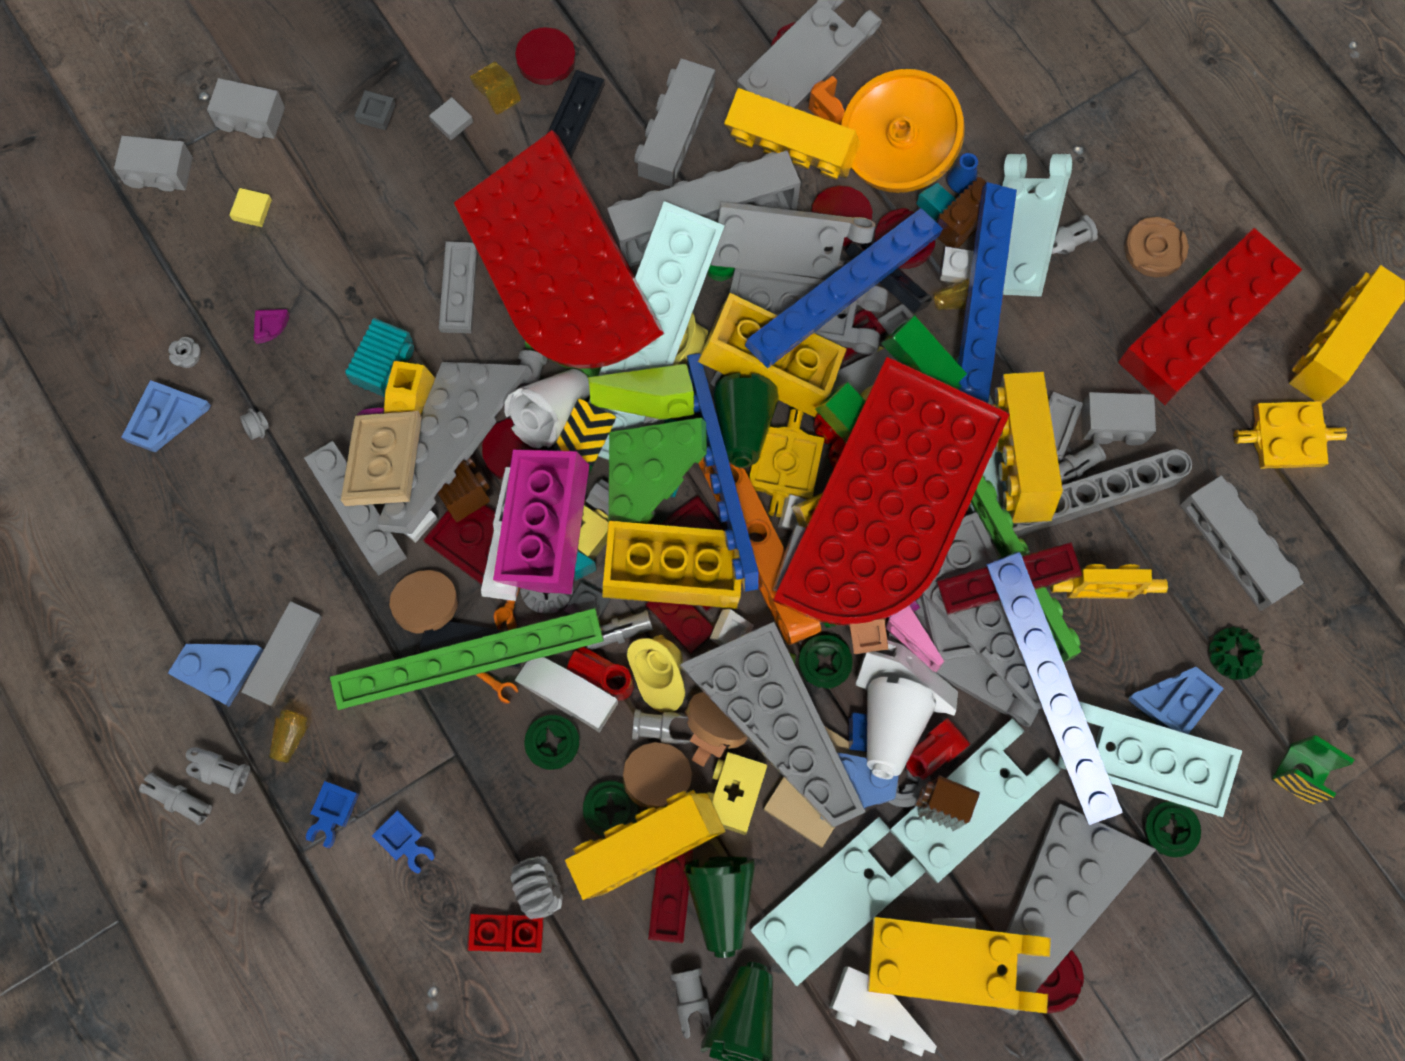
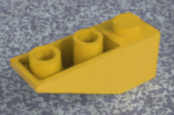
M399 361L393 362L385 391L384 413L419 411L421 415L435 381V377L424 365Z

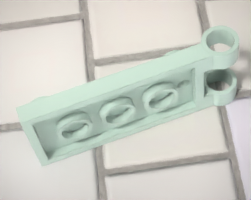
M1008 154L1004 164L1005 177L1002 186L1016 189L1017 193L1003 295L1041 297L1065 193L1072 172V157L1070 154H1053L1050 160V178L1042 179L1024 178L1027 171V158L1025 154Z
M1079 701L1086 721L1100 726L1095 744L1111 784L1223 817L1242 750ZM1108 742L1114 743V749L1112 751L1106 750V744ZM1060 754L1057 766L1066 770Z
M1013 718L947 777L949 780L980 792L969 823L952 832L951 827L946 829L944 824L939 826L938 822L932 823L931 819L926 821L925 817L920 818L918 815L920 807L915 806L890 829V832L912 857L921 864L936 883H939L1061 770L1049 757L1043 760L1027 776L1003 751L1024 732V729ZM1002 768L1008 770L1009 775L1007 778L1001 777L1000 770Z
M880 817L873 821L750 930L796 986L926 872L915 858H912L890 877L869 853L868 850L890 831L889 827ZM867 868L873 871L871 879H867L864 876V870Z

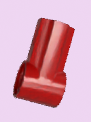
M580 647L574 651L566 668L567 670L615 697L618 701L629 698L633 693L634 681L627 668L614 664L585 647ZM615 676L626 678L625 685L619 690L609 688V682Z
M947 718L927 734L923 742L915 746L906 763V768L913 777L917 776L924 780L943 763H949L971 743L954 723Z

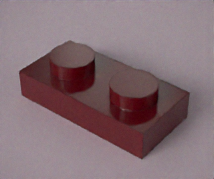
M650 601L646 604V608L691 655L712 635L714 628L692 605Z

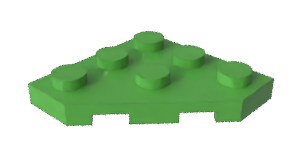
M702 418L609 433L608 523L609 521L648 523L654 516L651 514L664 498L667 500L684 481V478H682L695 462L698 464L707 454L706 422Z

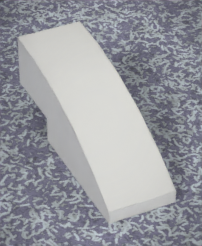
M544 657L527 661L515 679V682L598 732L602 730L618 705V700L615 697Z

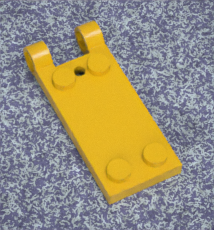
M873 917L867 992L1047 1014L1048 994L1016 991L1018 954L1050 957L1051 938ZM1001 964L1006 967V973L1002 976L997 972V967Z

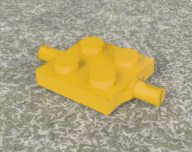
M1322 401L1258 403L1253 406L1255 417L1253 430H1235L1234 438L1237 437L1234 439L1235 444L1254 443L1259 456L1260 469L1324 467L1329 464L1327 442L1332 440L1345 441L1347 438V433H1344L1347 431L1345 427H1326Z
M792 409L790 410L787 427L769 428L759 460L751 468L749 479L755 491L772 496L768 514L773 517L776 505H778L776 517H782L785 498L791 494L806 500L813 497L824 438L808 435L800 430L804 414L800 410H798L796 422H794L796 410Z
M1103 564L1087 565L1081 571V577L1050 586L1052 593L1067 592V598L1133 599L1139 594L1167 593L1168 590L1166 579H1152V569H1140V566L1135 564L1119 566V569H1106V565Z

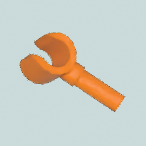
M507 600L504 607L494 612L493 617L498 630L504 621H507L508 631L516 629L517 623L513 614L515 601Z
M486 672L476 674V676L497 692L498 699L504 704H509L510 701L502 697V689L509 687L518 694L517 687L510 682L502 683Z

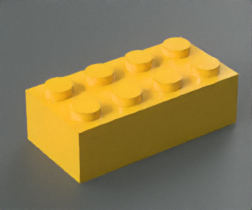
M738 88L724 123L731 132L730 136L736 138V143L748 148H752L755 144L763 148L765 154L788 151L794 165L804 169H809L810 165L817 167L821 170L820 174L837 180L838 176L847 179L860 146L856 131L741 88Z
M1382 265L1372 274L1365 272L1355 286H1351L1342 297L1341 306L1338 309L1336 308L1325 321L1326 327L1308 345L1310 349L1306 355H1302L1293 366L1292 371L1296 374L1289 384L1315 402L1322 401V404L1343 387L1404 302L1405 280Z
M729 293L716 317L698 362L727 376L740 373V378H751L752 373L766 377L777 386L779 401L815 417L818 413L815 408L832 391L846 348L813 333L767 368L745 347V344L750 336L778 315Z
M1044 372L1003 374L1000 387L995 388L996 404H991L1010 414L995 447L996 452H1001L1002 462H999V478L1001 482L1005 481L1007 490L1003 492L1004 509L1010 511L1013 523L1052 521L1063 488Z
M609 521L603 598L737 609L741 597L742 579L736 580L734 577L732 559H736L734 550L728 551L723 530Z
M694 790L690 792L682 791L666 800L669 806L665 808L662 806L657 809L655 807L649 808L635 816L636 823L631 822L626 825L622 823L605 831L606 839L603 840L601 838L594 842L589 840L573 848L575 855L567 858L565 862L582 900L604 895L726 832L708 794H696Z

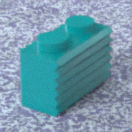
M373 318L368 330H366V334L363 336V340L360 342V346H358L354 357H352L345 371L350 383L385 397L393 362H408L413 355L414 344L410 333Z

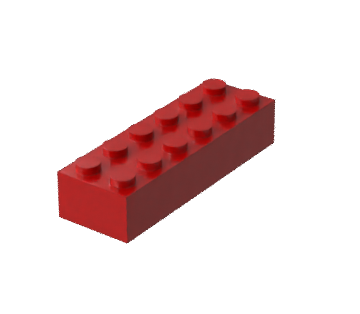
M1253 228L1127 349L1118 363L1161 403L1166 405L1295 279L1302 269L1257 229Z

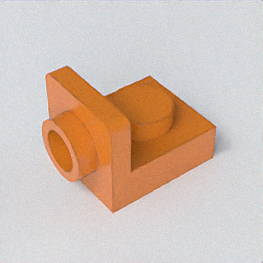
M831 76L825 82L823 80L819 81L811 89L808 109L817 117L841 125L845 110L841 102L834 97L837 79Z

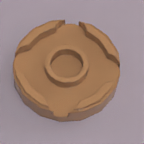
M1161 217L1145 218L1139 221L1126 236L1124 245L1126 258L1132 267L1143 275L1154 278L1169 276L1176 272L1187 258L1189 245L1185 233L1182 230L1179 231L1175 227L1176 224L1169 219Z
M425 570L407 575L398 582L391 593L389 606L396 623L404 630L417 634L424 633L425 630L430 629L435 631L447 624L457 610L458 600L454 585L443 573Z
M704 692L694 695L685 710V716L689 719L687 724L690 730L699 739L712 746L729 745L728 748H737L746 742L748 738Z
M654 742L644 744L630 754L625 762L622 780L625 792L637 805L649 808L655 807V809L662 806L665 808L669 806L666 801L668 798L682 791L688 792L692 771L688 759L679 749L670 744Z

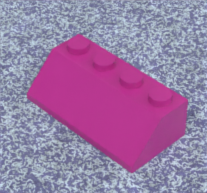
M513 450L493 581L541 593L572 594L589 464L577 451Z

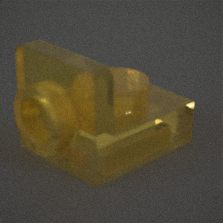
M495 61L470 76L474 87L488 99L492 111L496 115L521 100L511 75Z

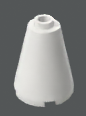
M570 369L510 393L505 400L504 412L506 418L511 416L515 424L511 427L514 433L524 443L533 448L540 449L542 446H547L548 448L554 445L577 400L582 399L585 401L588 398V377L577 369Z
M888 677L873 679L867 691V766L872 770L873 775L882 779H892L893 776H898L902 773L936 707V699L932 700L933 693L930 689L920 683L904 678H899L898 683H888Z

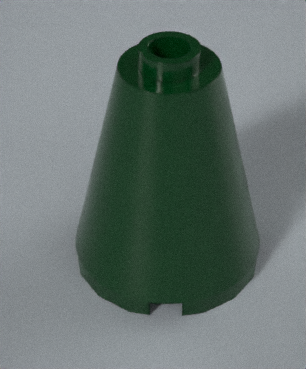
M740 373L731 374L722 378L716 384L714 402L728 460L735 467L747 468L759 460L779 402L778 388L770 379L759 374L751 373V378H740Z
M721 856L709 857V861L699 866V859L691 860L684 864V873L705 946L708 951L714 952V957L735 956V951L742 948L755 871L754 859L747 861V857Z
M747 962L746 966L738 967L701 1042L700 1051L702 1053L711 1049L709 1057L718 1061H773V976L767 972L765 965Z

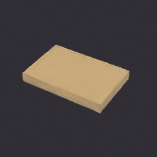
M419 411L355 416L341 501L344 506L410 502L422 420Z
M825 727L837 753L867 758L866 752L850 750L849 741ZM785 778L782 779L763 809L820 848L824 846L834 830L825 820L820 819L821 816Z

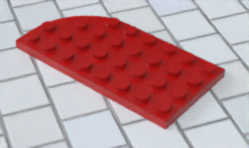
M553 130L454 202L519 334L535 351L546 358L573 368L605 367L627 359L665 334L564 145Z
M886 357L772 601L816 621L835 625L873 622L872 620L888 618L908 607L928 589L942 567L1010 414Z

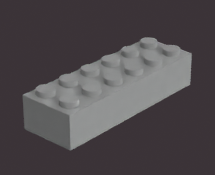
M788 151L768 153L759 160L749 163L740 162L730 169L721 172L712 171L705 174L702 178L690 182L680 181L673 185V187L665 190L649 191L640 198L630 201H618L613 206L607 208L609 231L628 266L631 267L641 263L664 201L717 222L720 201L796 211L801 182Z

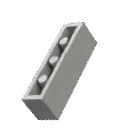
M682 58L677 69L672 68L667 80V87L669 88L666 95L661 94L656 106L657 116L655 120L650 119L645 133V137H647L644 145L640 144L638 146L634 162L638 163V176L673 187L715 87V69Z
M333 441L304 457L378 576L407 559L392 533L383 532L378 527L377 523L380 514L373 504L344 506L342 503L341 495L347 462Z
M1222 475L1190 495L1180 505L1259 611L1269 607L1304 583L1300 578L1298 569L1291 562H1288L1279 551L1276 540L1265 533L1258 523L1256 514L1251 509L1246 508L1239 499L1236 488L1230 482H1226Z

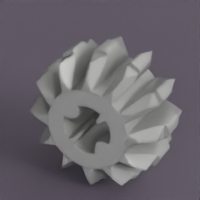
M545 857L527 858L520 861V864L513 866L510 878L513 883L512 890L515 892L516 901L519 902L521 911L528 918H544L561 909L563 899L560 891L561 885L553 871L552 865L548 863Z

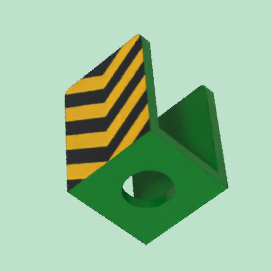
M578 399L553 451H577L589 464V476L616 420V416L582 399Z
M1313 735L1291 743L1272 781L1310 805L1334 799L1336 793L1323 785L1330 771L1352 765L1354 759L1320 737ZM1297 764H1304L1309 768L1311 777L1293 768Z

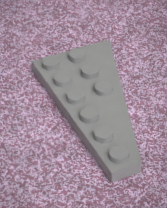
M456 362L441 363L421 413L422 420L410 502L385 503L377 523L383 532L412 534L436 503L434 497L445 483L449 485L456 476L454 471L461 461H467L495 425L497 422L495 416L504 406L508 395L516 390L522 381L527 382L533 373L529 366Z
M977 512L963 518L936 578L922 595L1032 713L1041 709L1042 706L1001 602L996 601L947 616L937 581L985 568L987 563L999 559Z
M774 622L680 664L683 671L832 828L865 813L862 803Z
M1062 804L1056 806L1006 933L1051 938L1050 957L1018 954L1016 991L1036 992L1155 852V848L1100 822L1089 825L1085 815ZM1001 964L997 967L998 974L1002 976L1006 973L1004 965ZM999 1008L1011 1015H1016L1019 1010Z

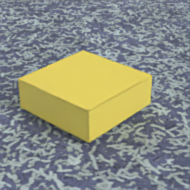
M239 188L230 217L233 221L262 227L272 199L267 194Z

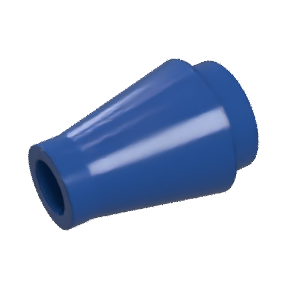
M963 154L947 175V182L955 193H963L964 189L968 188V185L976 181L978 159L974 154Z

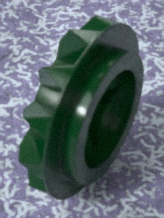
M1233 626L1221 630L1213 637L1210 643L1209 657L1211 663L1226 678L1232 680L1248 679L1255 675L1263 665L1262 657L1265 651L1261 649L1259 638L1250 634L1248 629H1240ZM1235 643L1238 645L1239 650L1248 652V654L1240 658V661H1238L1235 655L1225 654L1235 648Z
M821 635L812 638L803 646L799 655V670L806 682L811 683L818 689H833L844 683L849 677L853 666V658L848 646L834 636ZM833 653L836 654L831 662L834 672L828 668L818 672L815 671L820 662L817 658L818 655L826 658Z
M558 715L543 716L534 721L528 728L524 740L525 751L533 764L545 770L562 769L573 762L579 750V735L575 726L568 719ZM548 729H550L551 734L555 738H567L557 745L558 756H555L550 748H538L547 742Z
M615 781L602 782L594 786L586 795L583 803V816L588 827L597 835L605 837V831L623 823L626 825L636 822L635 816L638 815V805L625 792L624 784ZM609 795H612L615 806L626 808V810L615 813L612 824H609L606 813L595 811L607 806Z
M1168 801L1156 805L1147 814L1144 830L1147 833L1148 844L1152 845L1158 851V854L1178 858L1186 856L1196 849L1201 839V825L1198 817L1189 807ZM1170 819L1175 827L1185 829L1184 832L1174 835V840L1171 839L1170 833L1160 831V828L1170 824Z

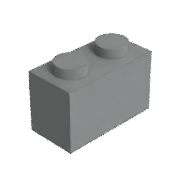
M218 78L207 111L215 126L223 131L232 132L235 130L247 133L255 138L267 137L274 139L285 106L276 90Z
M121 136L114 170L123 183L132 188H143V186L156 187L163 191H173L174 189L186 190L193 157L182 141Z
M1089 392L1082 402L1083 440H1093V442L1098 444L1125 441L1127 445H1141L1147 442L1156 432L1155 401L1152 394Z

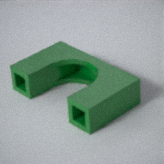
M916 316L903 321L881 343L897 362L959 390L962 387L959 382L967 373ZM846 382L836 387L815 410L846 443L866 401L849 382Z

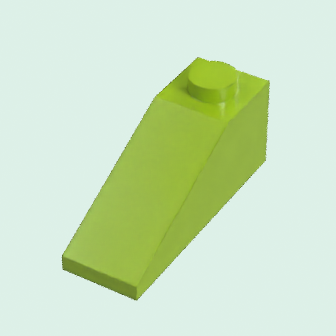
M687 364L588 377L590 403L596 407L661 420L694 415V391Z

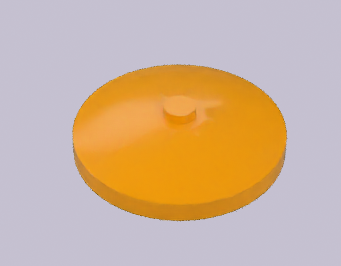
M916 69L890 71L867 82L849 102L841 123L842 126L855 130L860 141V146L851 169L868 185L893 193L915 191L932 184L942 177L957 159L965 134L963 112L958 98L952 89L940 78Z

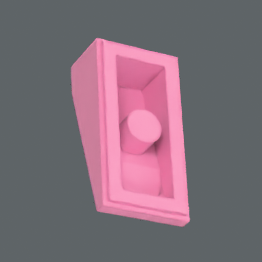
M908 606L892 615L885 626L886 629L933 672H937L944 663V660L911 607Z

